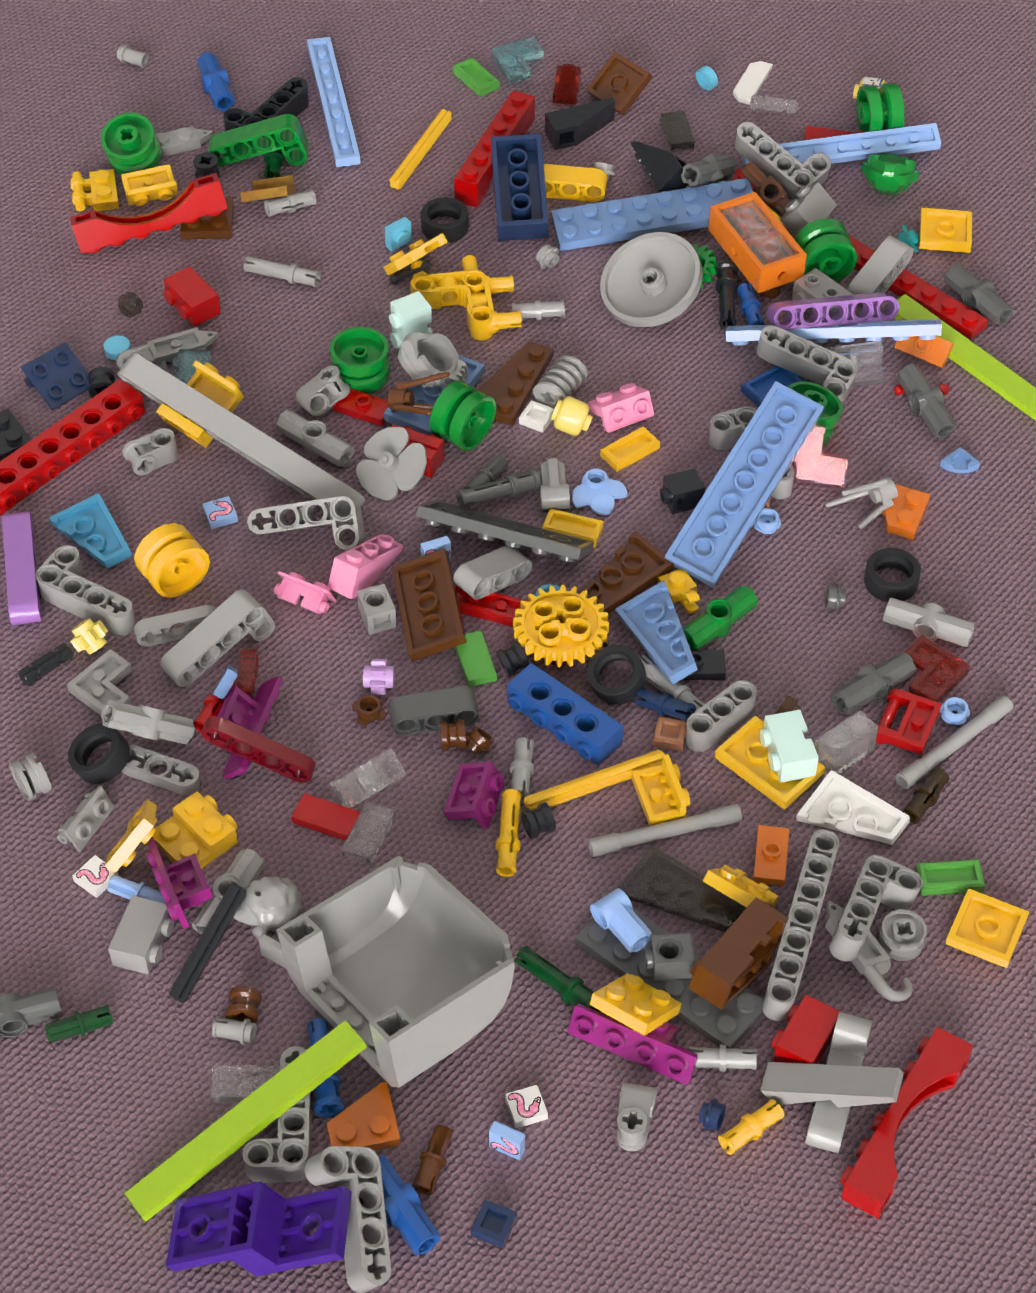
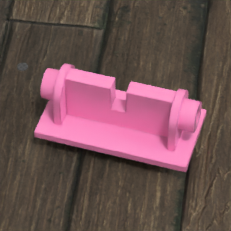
M278 572V575L283 580L281 584L277 583L274 588V594L277 595L278 599L297 605L300 597L303 596L304 598L300 606L316 614H326L330 607L328 600L336 602L335 597L330 592L331 589L325 584L315 581L314 585L305 582L306 579L295 572H290L289 575Z

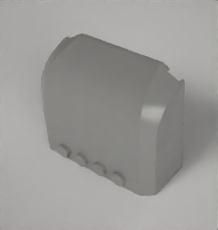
M397 856L277 929L288 975L298 991L334 1028L344 1020L349 1023L367 1046L359 1054L391 1087H401L477 1035L494 1020L503 1008L511 990L515 964L508 935L431 865L419 862L418 865L403 862L400 856Z

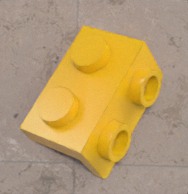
M170 164L121 174L128 205L142 206L149 201L158 199L165 201L173 198V196H177V183L174 181Z
M669 754L662 755V762L659 766L632 771L631 779L649 826L686 817V807L690 806L689 793L686 788L681 787L678 765L672 764Z

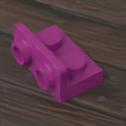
M492 761L459 765L443 811L448 820L475 818L482 828H489L492 817L496 812L500 793L504 788V778Z

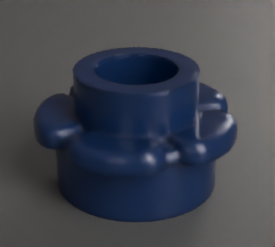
M716 1098L712 1099L710 1103H703L698 1120L703 1123L705 1131L709 1129L720 1130L726 1113V1105L718 1103Z

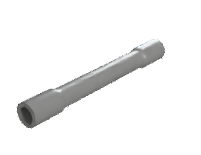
M1001 695L985 707L979 715L946 740L896 775L897 783L905 790L912 787L948 756L989 725L996 723L1012 711V701L1007 696Z
M733 804L712 809L706 813L656 825L588 839V847L591 856L596 857L617 852L622 848L710 827L717 828L742 822V813L739 805Z

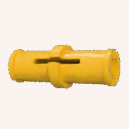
M770 1099L768 1103L751 1115L748 1113L743 1115L737 1125L718 1137L721 1147L725 1150L729 1146L726 1153L732 1155L752 1139L758 1140L761 1138L764 1130L784 1118L785 1115L781 1106L778 1104L776 1107H773L776 1101Z

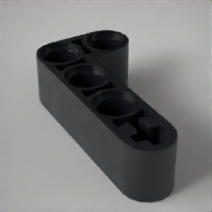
M299 77L291 78L252 114L239 108L226 110L223 114L225 131L283 114H292L297 117L309 105L307 81Z

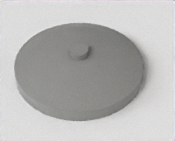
M654 232L638 236L622 245L610 257L604 267L600 282L603 302L617 320L629 326L646 328L667 323L682 314L696 298L702 284V264L693 246L678 235Z

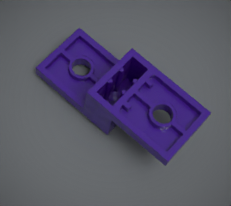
M260 1181L176 1200L166 1267L175 1272L232 1260L257 1277L344 1259L352 1192L342 1186L285 1199ZM319 1222L317 1230L312 1235H310V1230H312ZM207 1226L205 1232L199 1236L200 1231Z

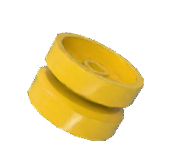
M177 523L165 524L152 530L143 538L134 556L135 565L139 571L149 580V583L161 596L168 598L181 596L195 588L207 574L210 565L208 553L183 525Z

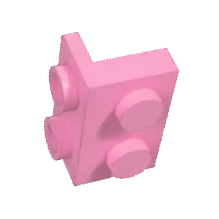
M634 383L625 384L620 387L619 391L614 393H601L596 396L595 400L587 402L590 413L602 418L604 431L608 433L654 416L649 390L639 387Z

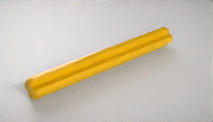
M440 110L390 177L389 185L391 188H396L397 190L402 188L452 120L450 110Z
M656 750L531 794L524 798L525 808L535 809L542 802H546L549 807H553L631 779L632 771L661 765L662 755L665 754L661 750Z

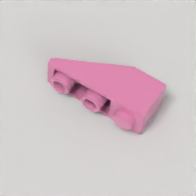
M380 534L334 557L328 587L349 599L355 598L357 591L371 587L403 551L404 545L394 541V538L389 535Z

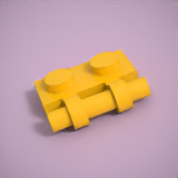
M114 169L89 172L90 178L84 179L82 174L77 171L72 174L70 180L71 189L74 191L72 202L77 211H84L86 206L92 205L96 211L119 209Z
M727 865L720 869L708 870L703 879L704 883L745 907H748L756 897L774 907L780 897L771 892L770 887L762 882L758 884L746 877L744 871L739 868L734 870Z

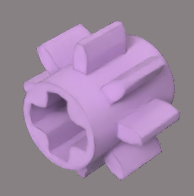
M387 659L371 660V665H364L363 688H371V695H385L386 688H394L395 669L394 666H387Z

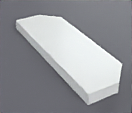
M763 61L749 64L733 90V96L738 102L751 104L770 73L773 64Z

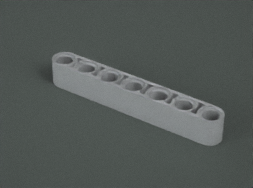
M817 830L813 833L789 911V919L784 928L762 1003L763 1013L773 1021L787 1019L798 992L839 847L838 836L830 830Z

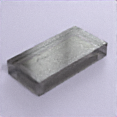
M685 112L661 113L660 121L670 151L693 149L695 141Z

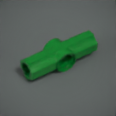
M747 585L744 587L739 586L723 599L710 601L704 613L682 628L690 650H699L715 637L726 636L730 632L732 624L757 607L758 599L754 591Z

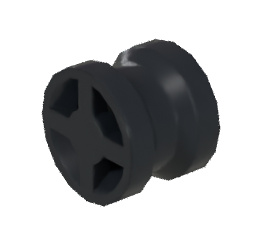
M205 152L195 156L193 163L196 169V179L217 173L218 178L220 177L218 158L215 154Z
M96 367L89 372L88 391L91 398L115 382V375L111 369Z
M518 641L511 643L510 648L506 650L499 649L496 651L498 660L509 678L514 676L517 670L525 669L530 664Z
M546 802L539 803L537 808L532 810L529 808L521 810L522 823L530 839L537 838L542 832L551 833L556 830L554 816Z

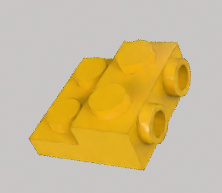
M198 791L173 807V816L157 826L152 835L158 848L172 863L195 854L201 868L238 843L236 835L237 824L229 814L222 816L217 811L218 806L215 800L210 795L203 797Z

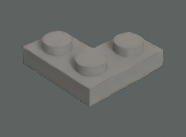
M109 649L67 684L68 692L100 716L108 700L131 705L130 696L115 686L132 672L131 664Z

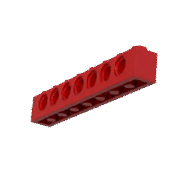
M119 379L0 461V515L13 508L24 498L33 494L41 486L56 478L61 472L77 463L81 458L97 449L105 441L117 435L125 427L144 415L145 408L142 394L122 379Z

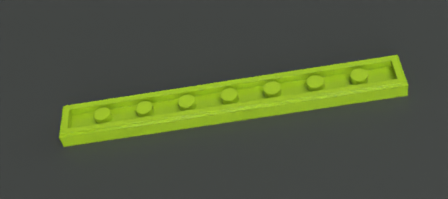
M906 294L897 299L899 312L894 317L897 321L939 319ZM941 320V335L936 336L954 344L948 358L1036 421V387Z
M344 1020L124 1194L143 1220L147 1222L366 1049L365 1042L349 1023Z

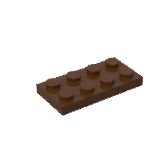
M445 548L391 567L408 656L413 662L467 643L450 559Z

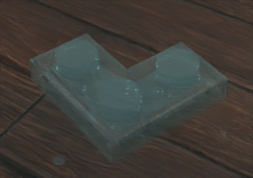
M535 37L492 48L491 57L511 84L532 78V69L527 63L544 58V50Z

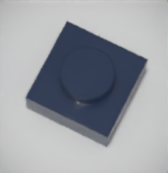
M484 1200L471 1228V1236L504 1248L517 1220V1212Z

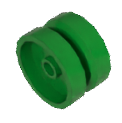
M896 82L883 83L879 89L875 85L859 87L856 99L859 131L872 132L904 127L903 97L900 87Z
M124 113L115 116L103 128L100 139L102 147L111 167L117 174L121 175L154 168L161 161L162 148L152 123L145 116L138 113Z
M829 218L815 220L804 226L794 238L807 254L804 275L817 268L829 278L838 282L848 276L857 263L855 248L844 225L838 220Z
M354 327L338 333L332 339L330 344L331 366L338 367L340 371L339 376L343 382L347 383L351 389L366 394L374 393L384 387L390 377L389 345L386 337L381 332L367 327Z
M457 380L452 382L442 391L434 404L429 420L430 430L434 435L443 440H450L452 445L461 450L470 451L476 448L488 434L494 422L496 402L493 397L476 391L474 387L463 381Z
M807 381L790 384L788 388L824 406L822 415L808 435L802 448L820 449L826 446L843 412L842 402L833 392L819 384Z

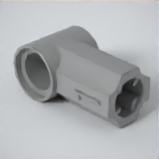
M557 458L547 459L546 462L541 464L540 470L542 485H540L541 510H550V508L556 510L570 509L569 484H566L564 463L558 461Z

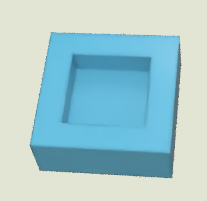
M406 217L385 227V244L391 252L412 242L411 221Z

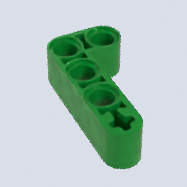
M283 114L213 135L209 141L208 152L217 156L218 166H224L281 149L289 164L301 166L307 161L309 143L298 118L292 114Z

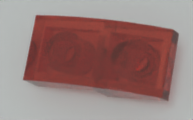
M573 64L557 66L552 103L577 104L581 67H576Z

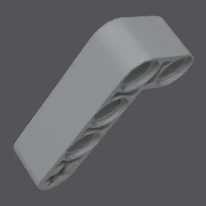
M744 122L738 126L734 144L735 149L749 162H753L767 177L771 175L778 181L793 199L797 198L795 194L803 187L798 185V183L810 187L817 182L821 186L826 182L831 161L824 153H815L802 164L755 124Z
M766 326L761 330L756 349L760 358L829 389L839 398L842 405L844 404L853 387L858 371L857 364L853 360L777 326Z
M745 406L714 415L710 420L709 445L716 450L733 448L757 410L753 407ZM790 464L771 497L786 499L792 494L795 474L792 464Z
M337 496L253 510L247 520L249 529L256 534H272L332 524L335 543L343 550H350L365 541L361 506L359 501L352 496ZM344 501H347L351 506V512L346 517L340 512V505ZM317 505L321 506L324 512L322 519L319 521L315 520L312 514L314 507ZM290 509L296 515V520L292 525H289L285 519V515ZM275 517L276 522L259 525V520ZM348 529L355 533V541L351 545L347 544L344 539V534Z
M64 545L57 548L38 568L36 580L40 596L46 602L84 620L90 618L95 623L101 620L109 632L119 636H125L134 631L136 620L131 601L83 578L80 554L76 547Z
M241 589L232 594L162 657L160 666L179 687L189 686L248 633L256 641L268 638L275 629V622L265 608L248 591Z
M869 856L855 882L829 945L831 954L841 961L854 960L869 932L880 902L897 910L910 909L923 885L921 876L914 870L883 856Z
M839 1012L826 1065L862 1066L873 1021ZM831 1100L816 1101L805 1144L839 1154L851 1106L838 1108Z
M299 1046L286 1049L280 1058V1071L304 1053L306 1049ZM312 1091L278 1117V1138L255 1139L245 1145L242 1155L246 1175L251 1181L281 1183L298 1182L306 1178L305 1165L311 1158ZM293 1126H300V1127H302V1128L299 1129L298 1131H289V1130H288L289 1128H291V1127H293ZM292 1157L301 1158V1160L295 1163L287 1162ZM258 1158L266 1159V1161L261 1164L252 1163L254 1160Z
M327 1147L307 1161L305 1174L309 1182L314 1186H344L352 1192L344 1254L346 1279L352 1290L357 1293H366L386 1283L391 1276L380 1160L376 1152L368 1147ZM324 1162L329 1166L330 1172L325 1168ZM355 1162L359 1165L361 1172L357 1169ZM359 1197L364 1202V1207L361 1205ZM362 1232L367 1236L368 1243L363 1238Z

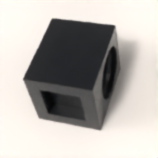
M695 468L664 476L663 488L660 489L661 501L664 505H668L672 514L695 509L705 493V487Z

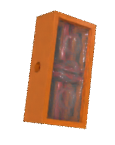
M756 192L710 206L708 230L758 293L796 281L804 276L807 254Z

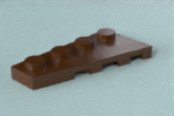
M529 341L477 390L494 398L496 402L494 421L510 426L514 425L530 398L534 387L538 384L552 360L554 348Z
M634 531L629 536V541L625 546H620L615 552V557L608 564L605 563L599 570L598 576L593 581L590 580L578 594L587 590V598L596 596L597 604H604V612L610 614L617 607L657 582L658 577L673 571L674 563L664 559L665 555L638 532Z

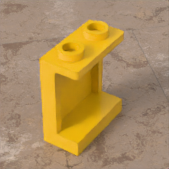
M195 361L193 366L196 372L187 385L233 413L244 398V395L238 388L240 384L228 375L225 378L218 374L219 371L211 364L206 362L203 365ZM162 403L156 411L164 422L204 448H207L213 440L204 429Z

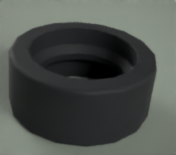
M442 197L428 201L421 210V229L428 239L431 240L443 233L448 241L447 243H452L462 239L467 234L469 213L467 207L461 201L455 198ZM443 216L457 219V221L450 224H439L432 220Z
M897 548L880 549L867 560L864 578L866 589L875 598L888 602L891 597L905 601L911 598L918 589L921 567L918 560L907 551ZM888 567L897 568L903 571L909 579L899 583L887 582L881 579L876 574V571Z
M609 645L601 648L592 656L588 663L587 678L592 690L600 700L609 704H624L637 697L636 693L638 690L645 686L646 671L640 657L632 648L625 645ZM615 661L629 662L633 667L634 673L630 681L624 686L615 689L606 688L601 684L600 674L608 664Z
M103 723L89 726L80 732L71 743L68 751V762L72 769L90 784H102L111 781L121 773L127 765L130 756V746L126 739L117 729L103 726ZM112 742L109 752L102 760L87 766L88 758L94 749L101 744Z

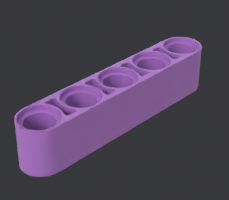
M882 292L782 301L773 303L768 308L767 319L771 324L784 330L885 321L897 316L899 303L895 298ZM887 300L888 306L886 310L880 312L881 303ZM862 302L861 312L855 315L854 309L856 305ZM837 305L836 314L829 317L830 308ZM811 307V316L804 320V311ZM782 310H786L785 319L778 322V314Z
M31 511L3 514L1 519L11 625L41 622L40 594L36 580V548Z

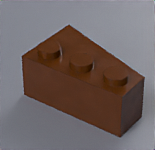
M756 897L712 946L703 958L699 957L690 970L693 977L688 988L719 1009L725 1007L770 965L789 917Z

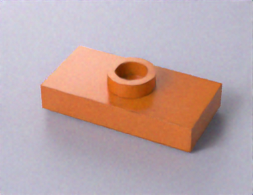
M909 336L908 340L896 341L894 348L944 368L954 344L937 336L931 340L919 339V336Z
M758 825L753 874L754 882L776 886L785 885L789 828Z

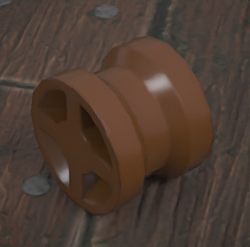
M464 719L457 720L455 723L440 721L442 751H448L452 747L466 750Z
M248 986L232 988L228 997L231 1004L226 1009L225 1017L244 1021L247 1018L251 1020V1023H257L259 1017L257 1007L261 1004V993Z

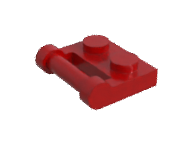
M891 689L887 696L888 704L878 726L873 728L870 738L877 744L888 743L922 755L940 714L942 704L900 689ZM899 707H908L898 730L890 729Z

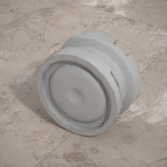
M33 752L25 755L22 761L15 760L9 763L10 771L20 792L29 802L36 799L37 794L41 792L45 794L52 790L50 780L41 762H34L37 756Z
M904 909L891 911L882 922L879 943L890 958L896 961L913 960L921 954L924 947L927 926L923 918L915 912Z

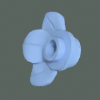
M598 468L588 470L582 478V484L577 486L572 493V501L575 507L579 508L590 505L591 510L599 515H608L613 511L614 499L627 497V490L624 484L620 481L609 479L606 472Z

